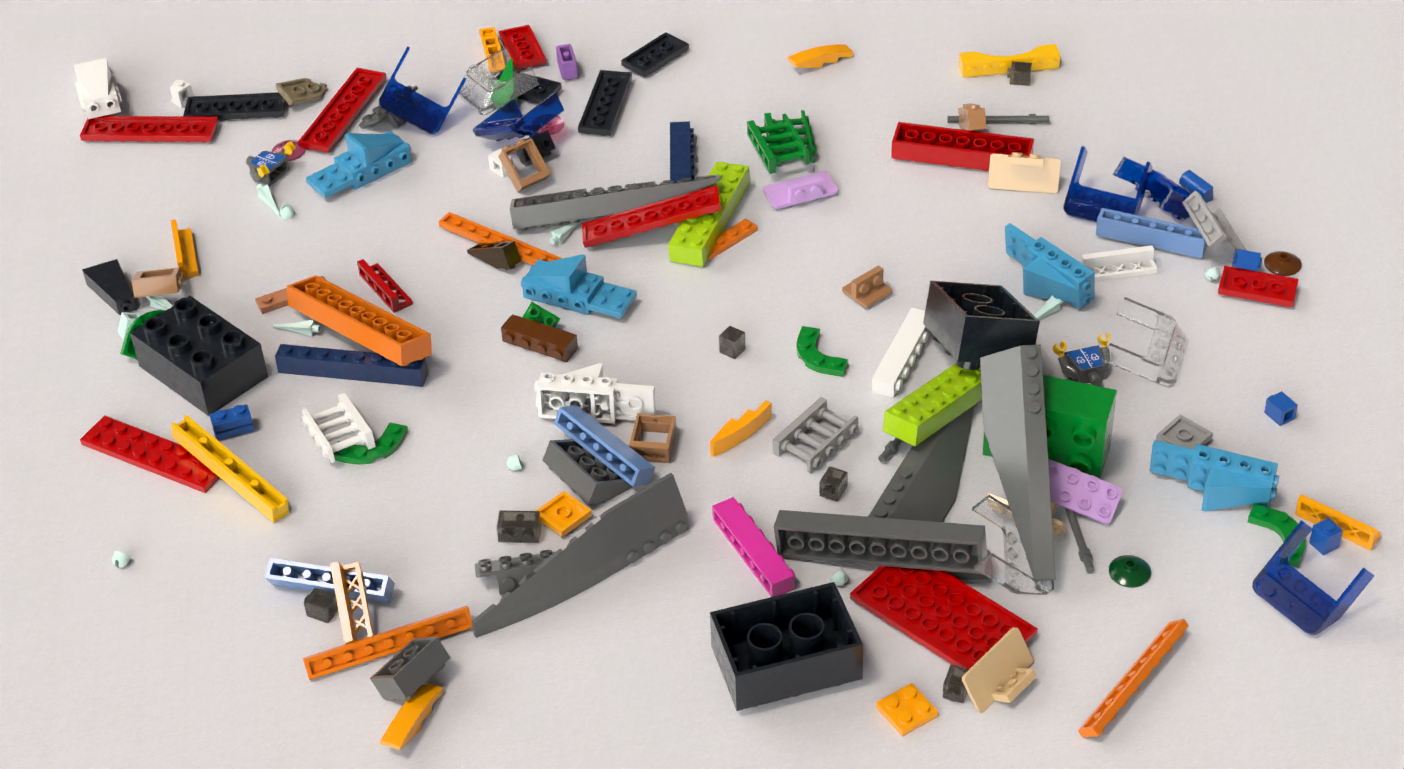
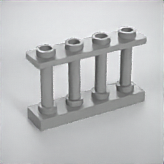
M1195 190L1182 202L1210 248L1214 250L1218 245H1221L1231 262H1233L1235 249L1246 250L1222 210L1218 208L1214 213L1211 212L1200 193Z
M820 397L773 439V454L780 457L785 451H790L806 460L807 472L812 473L816 468H820L827 458L832 457L838 448L844 446L850 437L857 434L859 430L858 417L854 415L848 422L828 412L827 399ZM825 418L841 428L834 432L818 422ZM813 429L829 439L822 443L805 433ZM802 440L817 450L810 454L793 444L796 441Z

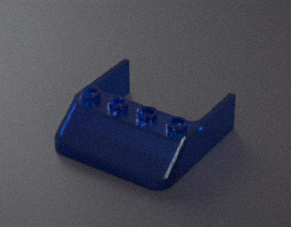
M407 46L379 98V106L427 134L434 135L440 130L466 78L461 80L448 106L443 107L397 82L395 79L401 64L410 50V47Z
M554 92L523 116L515 99H512L474 127L473 132L476 137L496 141L506 138L510 140L514 137L523 138L528 135L532 137L538 134L539 129L563 112L564 108L557 93Z
M1081 146L1063 205L1065 213L1068 216L1097 223V218L1102 208L1138 215L1153 168L1151 163L1146 162L1136 198L1106 192L1079 184L1088 153L1085 146Z
M1125 156L1122 158L1113 172L1114 176L1134 184L1138 192L1142 194L1147 193L1148 199L1155 203L1158 201L1160 203L1159 208L1172 213L1171 215L1181 220L1182 218L1187 219L1191 217L1182 203L1191 193L1162 173Z
M1301 520L1255 577L1252 588L1256 594L1309 635H1317L1344 615L1375 575L1363 567L1336 601L1289 563L1292 554L1313 529Z

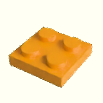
M566 491L561 492L534 512L535 518L561 537H564L592 516L591 509Z
M912 683L876 702L877 710L901 736L938 717V710Z

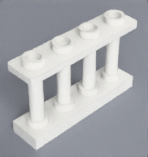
M345 393L338 395L339 403H337V406L314 415H310L306 408L302 409L303 417H301L303 426L308 429L311 438L314 437L317 447H321L324 458L328 457L331 463L335 462L334 452L357 443H364L368 450L376 447L371 429ZM338 413L344 414L320 425L315 423ZM344 423L350 424V426L344 427L342 429L336 430L326 435H323L322 433L323 431L342 425ZM351 433H357V435L354 437L348 438L333 445L329 444L330 441L335 440L337 438L343 437Z

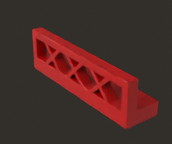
M364 259L357 261L359 276L393 313L413 305L412 299L378 263L369 266Z

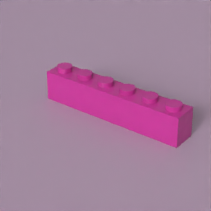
M734 497L712 505L713 521L768 594L774 597L794 590V580H796L794 571L787 567L784 558L777 554L773 544L765 538L763 531L756 527L753 518L746 514L743 505L738 503Z

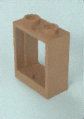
M523 138L517 141L516 145L512 147L507 145L501 149L502 152L498 158L517 192L535 185L551 175L532 138L528 140ZM526 149L538 173L521 180L508 156Z
M180 267L136 272L131 280L134 298L179 293L183 283H185L184 272H181Z
M637 413L629 447L649 462L669 463L676 435V416ZM642 431L668 433L666 443L640 441Z

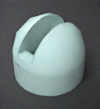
M286 204L280 208L281 218L288 220L294 217V209L291 205Z
M1214 266L1205 271L1204 275L1209 281H1215L1219 279L1220 271L1217 266Z
M518 454L510 456L507 460V467L512 471L522 469Z
M118 551L114 552L112 558L114 566L119 565V568L125 567L130 560V556Z
M841 568L830 580L835 582L836 586L841 587L847 583L848 576Z

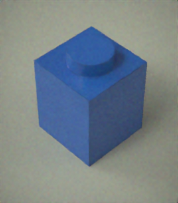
M1235 249L1232 267L1257 271L1262 264L1261 253Z
M1281 391L1267 398L1264 413L1279 426H1282L1295 419L1298 404Z
M1327 518L1313 525L1309 543L1324 556L1339 548L1343 530L1330 518Z

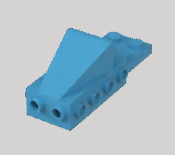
M392 131L384 134L347 133L345 137L348 151L335 157V164L329 165L306 177V182L325 199L350 186L356 190L411 163V147Z
M1011 223L1005 226L1006 253L1024 266V295L1050 299L1053 295L1056 299L1066 301L1078 310L1095 299L1094 271L1043 237L1035 240Z
M583 254L549 262L538 259L531 266L527 275L521 280L524 298L586 315L595 311L622 319L637 297L636 290L606 283L603 276L587 272L586 256Z
M1157 440L1153 442L1150 472L1188 481V488L1204 491L1201 511L1206 512L1254 503L1268 507L1270 500H1275L1279 475H1276L1278 463L1196 444L1194 450Z

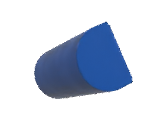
M1187 170L1181 175L1179 184L1191 193L1196 190L1200 193L1205 203L1213 200L1212 185L1191 170Z

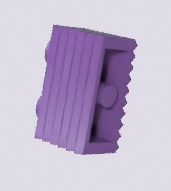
M572 45L556 46L557 63L562 79L571 80L577 78V61Z

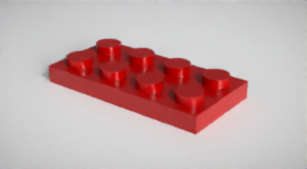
M529 24L499 31V37L509 58L513 59L516 64L517 70L546 64V57Z
M1224 266L1218 294L1293 308L1299 279Z

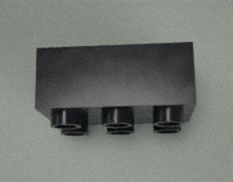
M930 280L923 324L934 335V340L945 347V353L952 355L957 360V366L967 370L980 369L981 357L1017 346L1036 345L1040 321L1002 285Z
M192 296L177 300L171 308L158 316L148 318L142 326L130 333L139 367L207 416L215 413L268 378L261 343Z
M835 582L710 612L711 647L736 711L863 679V643Z

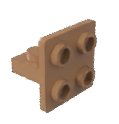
M878 265L842 287V292L864 308H868L892 294V289L883 283L884 269Z

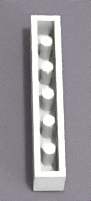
M911 307L872 377V392L894 398L896 392L901 390L903 380L908 377L909 368L914 366L916 356L920 355L923 343H926L930 331L923 324L925 310Z

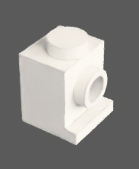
M176 80L174 85L170 87L171 102L181 108L186 106L187 97H193L191 84L184 80Z
M502 148L488 155L490 170L504 178L508 174L498 158L502 152Z

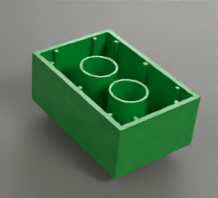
M1043 375L1048 459L1101 479L1111 445L1117 390ZM984 433L982 455L993 458Z

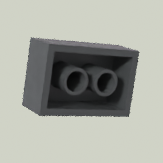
M438 637L413 638L380 668L370 680L383 699L407 700L416 694V690L420 686L427 684L435 672L442 670L445 667V663L451 657Z

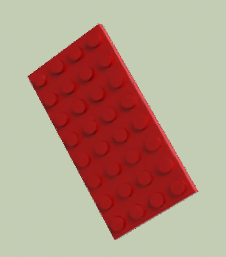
M880 566L850 593L852 601L964 673L979 661L1011 628L1014 627L1020 630L1026 644L1038 632V628L946 571Z

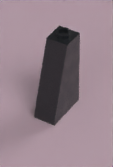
M118 259L82 269L87 286L118 315H121L122 312L137 310L133 294Z

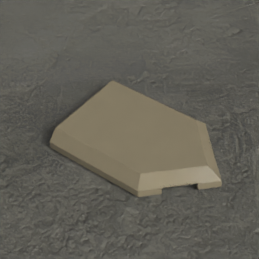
M308 78L276 83L277 91L289 105L321 99L327 87V84H317L311 82V79Z

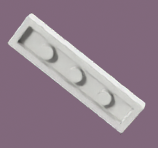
M1152 245L1081 255V263L1097 273L1095 281L1154 274L1158 270L1153 260L1154 248ZM1142 265H1150V268L1142 267ZM1129 267L1133 270H1125L1123 268ZM1106 270H1113L1115 272L1109 273Z

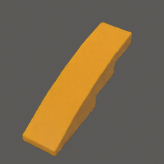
M495 27L479 29L489 72L502 71L505 68V63Z
M832 44L798 52L788 56L787 60L799 68H822L823 63H837L839 57L852 58L853 51L846 44Z
M765 400L755 412L748 409L738 421L730 418L710 441V456L715 457L730 450L757 432L772 417V403Z
M430 683L420 686L416 690V694L412 698L407 699L380 740V744L401 750L421 730L422 721L432 713V705L442 696L443 687Z

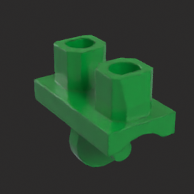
M534 302L530 303L523 315V318L554 328L561 319Z

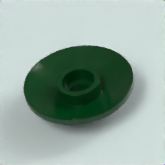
M1123 555L1112 560L1109 565V575L1115 583L1124 587L1135 588L1149 581L1151 568L1145 560L1137 556Z

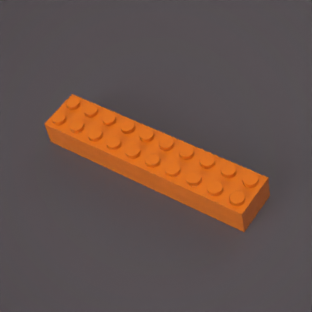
M317 275L287 285L288 306L400 366H407L411 362L422 360L424 357L432 354L430 333Z

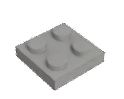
M1180 414L1156 435V440L1195 450L1196 444L1205 445L1212 439L1213 433Z

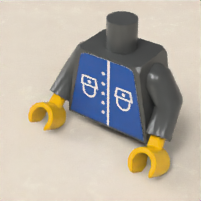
M288 142L283 146L284 149L278 153L262 151L256 157L248 156L246 164L249 166V174L253 181H260L265 185L268 184L270 187L290 170L288 156L296 149L294 144Z
M1101 333L1099 334L1097 341L1102 345V348L1096 345L1064 352L1067 347L1064 341L1060 342L1061 349L1058 348L1056 343L1052 350L1055 354L1059 355L1058 361L1063 374L1078 380L1080 383H1091V385L1100 386L1105 378V372L1109 370L1111 362L1110 347H1107L1110 333H1106L1107 340H1103Z

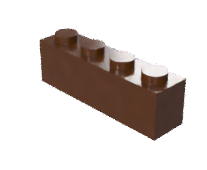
M512 314L501 326L503 342L564 362H568L578 349L576 334Z

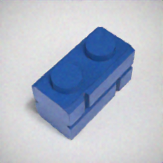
M247 404L237 405L227 410H217L215 413L209 414L214 435L218 441L254 431Z

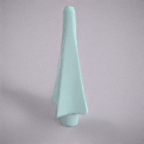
M258 184L256 188L259 191L258 197L279 216L280 212L273 200L268 184L265 186Z
M580 219V222L570 223L551 231L553 237L549 239V242L552 245L556 242L562 245L570 233L582 222V219Z
M162 295L146 296V299L150 300V307L167 310L173 306Z
M1052 295L1034 316L1041 320L1061 310L1060 305L1065 301L1056 299Z
M314 320L273 325L276 329L292 331L313 337L314 332H321V325H314Z

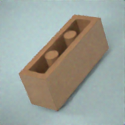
M973 103L963 104L962 108H958L959 127L961 129L969 131L986 129L985 108Z

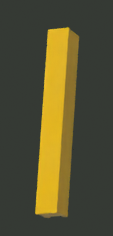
M185 415L184 420L180 423L171 424L172 438L269 520L275 523L289 513L288 499L188 415Z

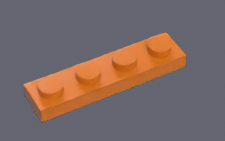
M745 218L721 233L720 236H717L712 250L710 249L707 261L758 231V226Z

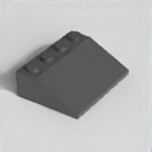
M573 439L549 441L542 461L562 481L569 485L572 491L577 493L585 503L590 505L604 503L632 488L629 483Z

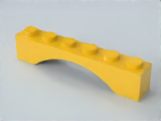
M1056 44L1039 45L1029 52L1012 56H993L976 51L959 53V69L962 78L1058 69L1060 64V53Z

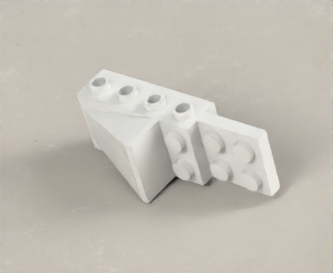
M107 58L74 64L78 79L75 85L82 111H86L88 119L121 112L119 103L122 102L115 76L110 73Z
M601 363L565 374L541 373L539 380L535 382V392H537L536 407H538L539 418L556 419L560 407L577 405L589 416L601 423L615 424L616 419L636 420L637 413L656 415L654 386L618 383L617 378L603 377V364Z

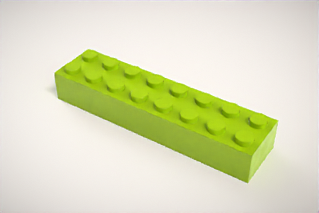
M725 162L715 163L708 176L719 175L720 181L705 188L718 186L722 210L704 214L698 218L683 220L668 244L670 262L704 267L708 260L710 249L712 250L715 245L717 236H720L725 230L751 183L749 166Z
M957 363L934 377L885 411L883 432L913 446L920 444L982 400L981 366L978 370H967L957 366Z

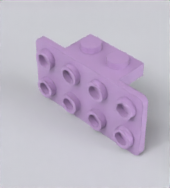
M823 171L764 186L763 192L774 209H781L837 194L838 188L829 174Z
M1048 459L1051 502L1103 524H1110L1122 495V488L1103 481L1096 476L1083 473L1076 468H1071Z

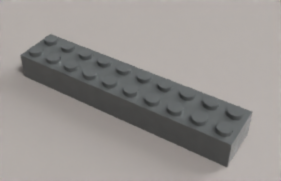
M779 510L774 523L777 553L783 558L975 574L984 573L987 561L986 530L984 525Z

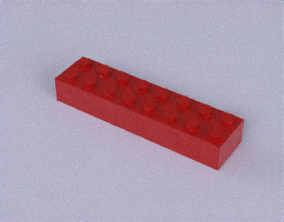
M898 122L892 139L891 158L989 171L991 154L1012 155V152L1023 153L1022 156H1030L1034 150V138Z

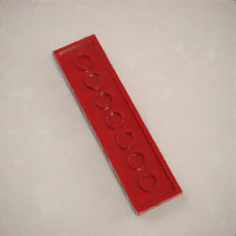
M356 68L299 139L298 146L329 153L386 80V73Z
M101 116L92 119L87 118L80 133L81 141L106 142L165 141L206 143L212 142L219 120L218 117Z
M712 186L582 223L583 245L585 248L595 247L601 243L612 242L615 239L630 237L633 234L644 233L651 229L662 228L672 223H680L683 220L698 218L701 215L722 210L718 186Z
M105 415L80 439L83 446L203 493H206L220 479L219 476L181 444Z

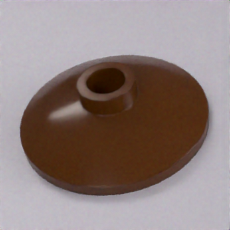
M1285 251L1272 252L1264 260L1266 269L1280 276L1294 275L1301 270L1302 266L1301 260L1296 255Z

